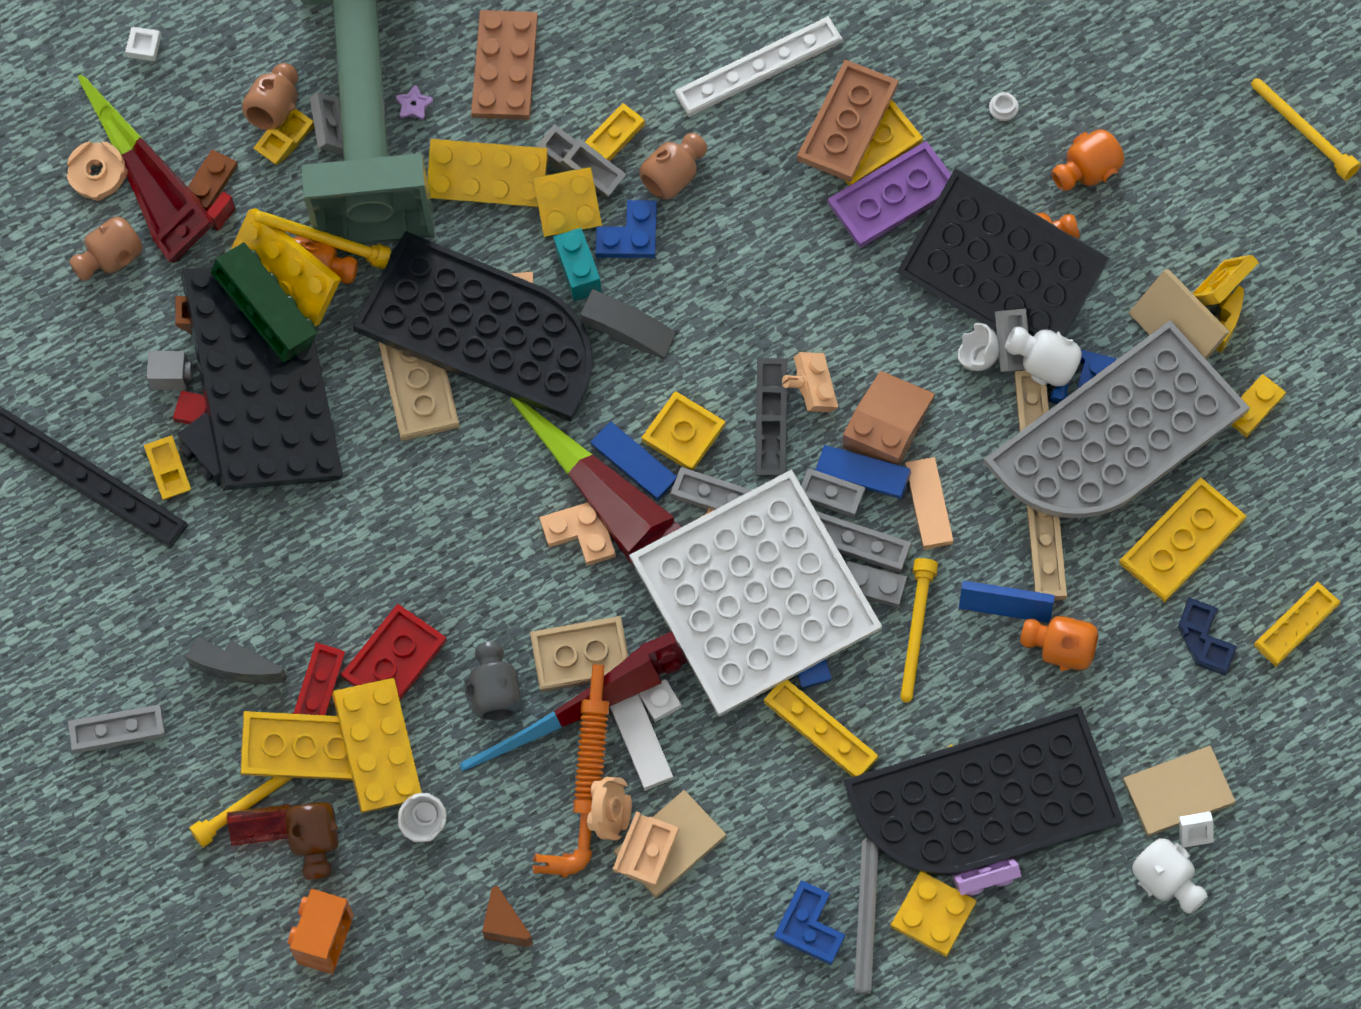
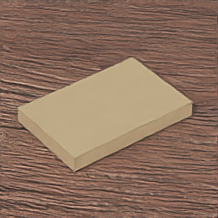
M1169 269L1164 270L1129 312L1149 335L1168 321H1171L1206 360L1230 333Z
M621 616L530 632L540 692L590 684L592 664L605 665V676L628 657Z
M1211 745L1123 778V783L1147 837L1179 826V817L1209 811L1213 813L1235 805L1236 802Z
M685 790L652 817L679 827V833L656 888L642 883L655 898L659 897L726 838V833ZM622 844L614 850V854L617 857L622 847Z

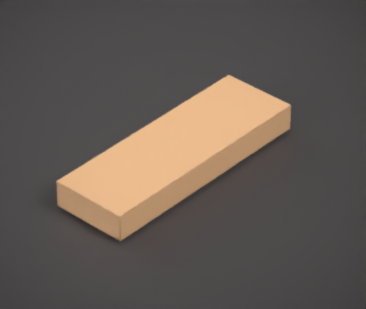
M935 457L905 462V467L911 469L908 483L923 550L952 545L953 536Z

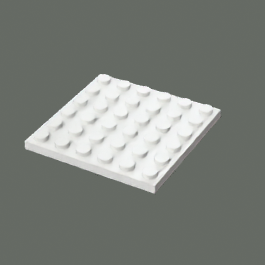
M792 469L630 554V560L670 631L675 635L685 658L718 716L729 712L882 629L881 623Z

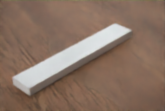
M829 16L675 90V95L688 117L842 43V37Z

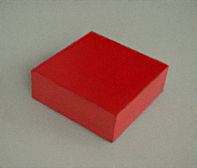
M225 192L220 194L207 211L215 223L212 227L217 231L220 230L236 209L232 196Z
M181 391L173 415L174 422L189 425L203 413H208L204 395Z

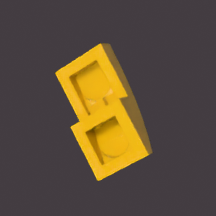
M294 109L278 129L267 130L253 149L275 165H278L292 153L314 128V121L299 110Z
M172 435L144 445L162 500L191 491Z

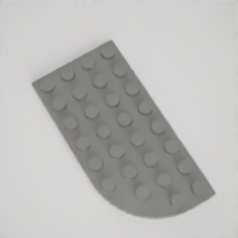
M1168 321L984 458L983 464L1014 497L1033 509L1064 518L1099 516L1112 512L1132 501L1247 414L1250 407L1171 321Z

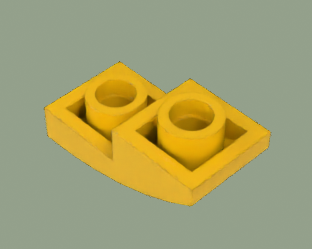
M1238 286L1233 294L1229 293L1219 303V307L1222 308L1219 315L1220 322L1230 332L1215 349L1219 353H1222L1228 345L1239 319L1244 298V288Z

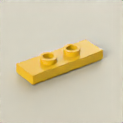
M1317 582L1254 643L1253 647L1277 667L1341 602L1323 585Z

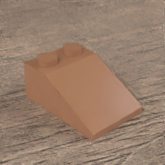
M880 371L857 406L843 434V448L856 454L901 466L935 394Z

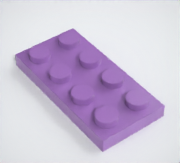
M925 141L828 198V205L861 249L932 207L949 180L951 173L928 142Z

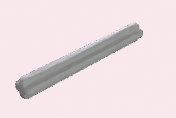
M863 839L861 851L854 991L858 994H870L872 988L879 849L870 839Z

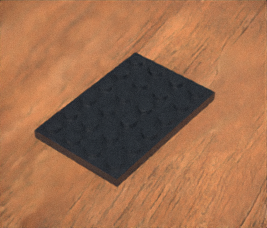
M955 168L897 273L979 322L986 324L996 332L995 312L1026 309L1029 335L1034 337L1040 330H1051L1055 333L1059 331L1061 336L1066 337L1108 264L1110 257L960 169Z

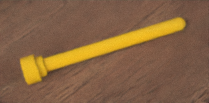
M1256 78L1252 81L1251 86L1257 93L1335 163L1336 173L1344 181H1347L1357 173L1361 163L1353 155L1348 156L1347 154L1340 153L1261 79Z
M256 211L254 213V220L258 223L365 257L366 261L370 262V265L383 270L389 261L391 248L378 243L377 245L372 244L369 247L263 211Z
M917 558L913 564L912 573L915 575V580H917L900 695L901 700L905 703H909L913 699L929 583L937 576L938 562L927 558Z
M272 777L210 821H197L189 827L190 832L199 845L204 848L213 842L212 838L217 835V830L293 778Z

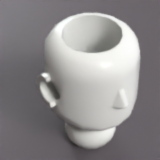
M1014 327L1005 343V348L1010 354L1024 356V369L1031 374L1035 382L1041 385H1047V383L1053 386L1066 385L1075 374L1082 355L1078 344L1073 342L1072 339L1069 340L1061 336L1059 331L1055 333L1051 330H1040L1033 337L1029 335L1025 328Z
M1158 839L1150 844L1132 865L1133 874L1139 880V886L1143 887L1150 897L1154 895L1161 901H1169L1175 897L1179 901L1182 910L1186 913H1194L1208 898L1206 891L1201 886H1196L1191 882L1195 875V868L1188 859L1190 854L1178 843L1174 845L1167 839Z

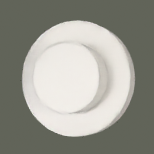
M1002 92L991 99L989 111L995 119L1009 121L1017 115L1018 102L1010 93Z

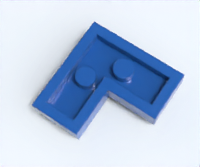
M627 200L626 227L597 226L596 258H655L657 200Z
M801 880L777 928L774 939L832 966L845 939V934L818 922L830 897V893Z

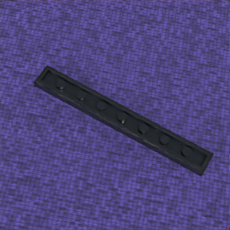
M0 406L1 444L169 549L173 547L187 528L188 524L186 521Z

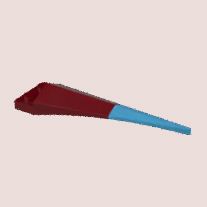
M671 631L644 643L608 672L603 680L602 701H608L610 707L662 684L660 674L674 673L683 664L688 663L673 632ZM591 686L526 729L461 762L462 772L580 720V716L584 715L581 713L582 700H590Z

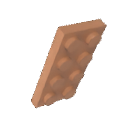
M480 10L471 109L472 118L530 120L538 12Z
M844 60L797 155V161L852 182L898 88L899 80Z

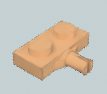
M799 352L794 356L797 375H784L782 383L785 384H783V387L798 388L804 397L807 411L833 412L838 408V403L825 354Z

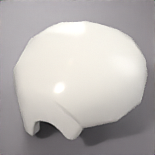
M975 323V330L973 332L962 335V345L958 349V360L967 370L982 371L991 367L997 361L1000 349L995 332L986 324Z
M430 793L414 794L405 800L400 807L398 826L403 835L414 842L431 841L445 826L446 809L440 799Z

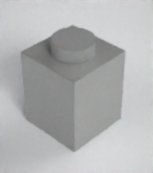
M149 351L147 381L151 390H187V380H192L193 364L188 362L185 351Z

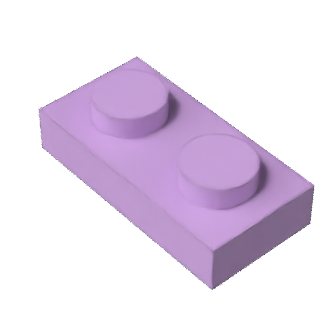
M1014 858L975 871L952 875L954 885L959 893L969 896L979 894L984 888L993 885H1009L1014 879L1022 877L1019 865Z

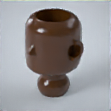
M328 802L289 807L285 814L288 845L294 855L304 856L305 864L302 867L304 878L312 880L330 877L332 867L327 861L326 853L336 850L339 846L338 826L336 825L334 808Z

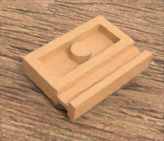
M636 812L613 866V872L621 873L628 878L656 888L679 833V827Z

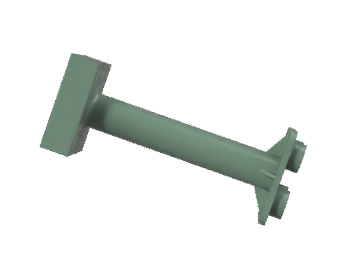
M300 0L305 5L333 3L344 161L301 165L303 196L312 228L360 244L401 240L405 231L422 238L435 237L433 205L422 153L388 156L377 0Z

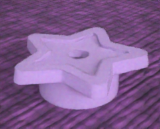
M413 86L408 94L397 95L396 101L402 106L400 118L409 116L424 120L426 107L433 102L432 97L421 95L417 86ZM416 102V105L412 106L411 103Z

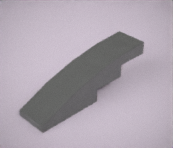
M757 358L755 476H780L786 473L787 388L783 387L785 383H782L784 375H787V358Z

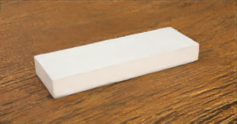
M639 694L610 706L644 791L673 780V775Z

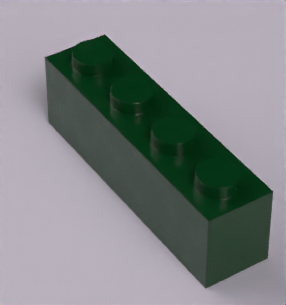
M243 242L216 258L211 274L283 363L312 346L317 334L313 322L309 318L304 317L297 308L293 297L283 291L279 286L276 276L267 271L254 250H250L246 243Z

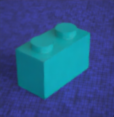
M582 228L553 236L555 252L573 301L589 297L592 289L602 293L600 277Z

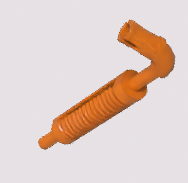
M592 664L590 700L584 699L581 704V713L584 715L580 716V719L583 720L580 722V725L583 727L579 731L583 733L579 734V737L582 739L578 742L582 745L578 746V749L581 751L578 752L580 757L577 758V761L580 762L577 764L579 769L576 770L579 774L576 776L578 781L575 782L578 786L575 787L577 793L574 794L577 799L573 803V813H580L578 849H574L573 854L563 853V856L535 853L533 862L546 863V865H532L533 874H553L566 878L567 875L576 874L583 870L591 860L593 851L590 850L591 831L587 826V817L591 812L593 799L591 796L592 783L603 779L601 777L604 774L602 771L604 765L602 763L605 760L602 758L605 757L603 751H606V748L603 746L606 745L604 739H607V736L604 734L607 733L605 728L608 726L605 723L608 721V718L605 716L609 714V702L602 701L605 665Z

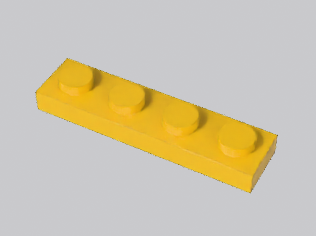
M789 680L775 686L764 698V704L850 776L855 777L865 774L878 760L879 755Z

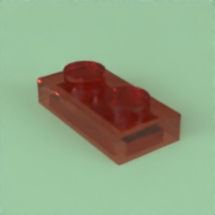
M290 804L227 812L231 846L288 839L285 814Z

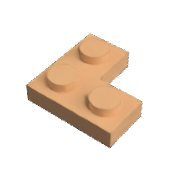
M588 502L539 517L549 548L578 539L587 566L616 557L608 530Z

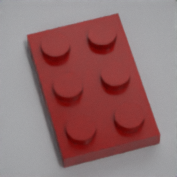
M397 603L342 672V679L352 686H358L394 678L399 701H401L446 644L447 638Z

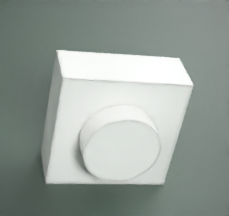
M131 27L125 51L127 58L155 61L161 40L160 31Z
M666 679L662 681V684L639 693L640 699L654 723L681 708V703Z
M1210 811L1179 817L1180 841L1183 848L1214 842L1213 818Z

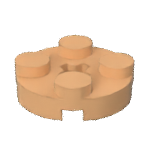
M90 141L81 144L71 153L67 162L69 166L67 179L70 185L79 195L95 201L102 200L117 191L128 173L123 156L116 147L104 141H101L102 143H92ZM102 164L101 173L91 176L92 170L90 168L93 165L99 167Z
M604 777L601 781H594L591 786V796L593 799L591 812L587 817V826L590 831H595L602 840H619L622 837L618 835L620 830H627L632 811L631 795H625L623 786L628 787V785L620 777Z

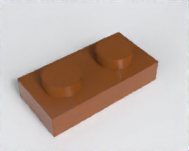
M213 149L188 185V188L202 202L206 212L216 201L238 167L237 161Z

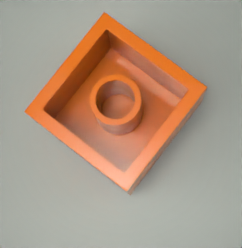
M311 889L308 897L304 896L302 898L298 915H301L298 926H293L290 931L288 945H291L290 950L297 964L334 974L354 914L347 899Z

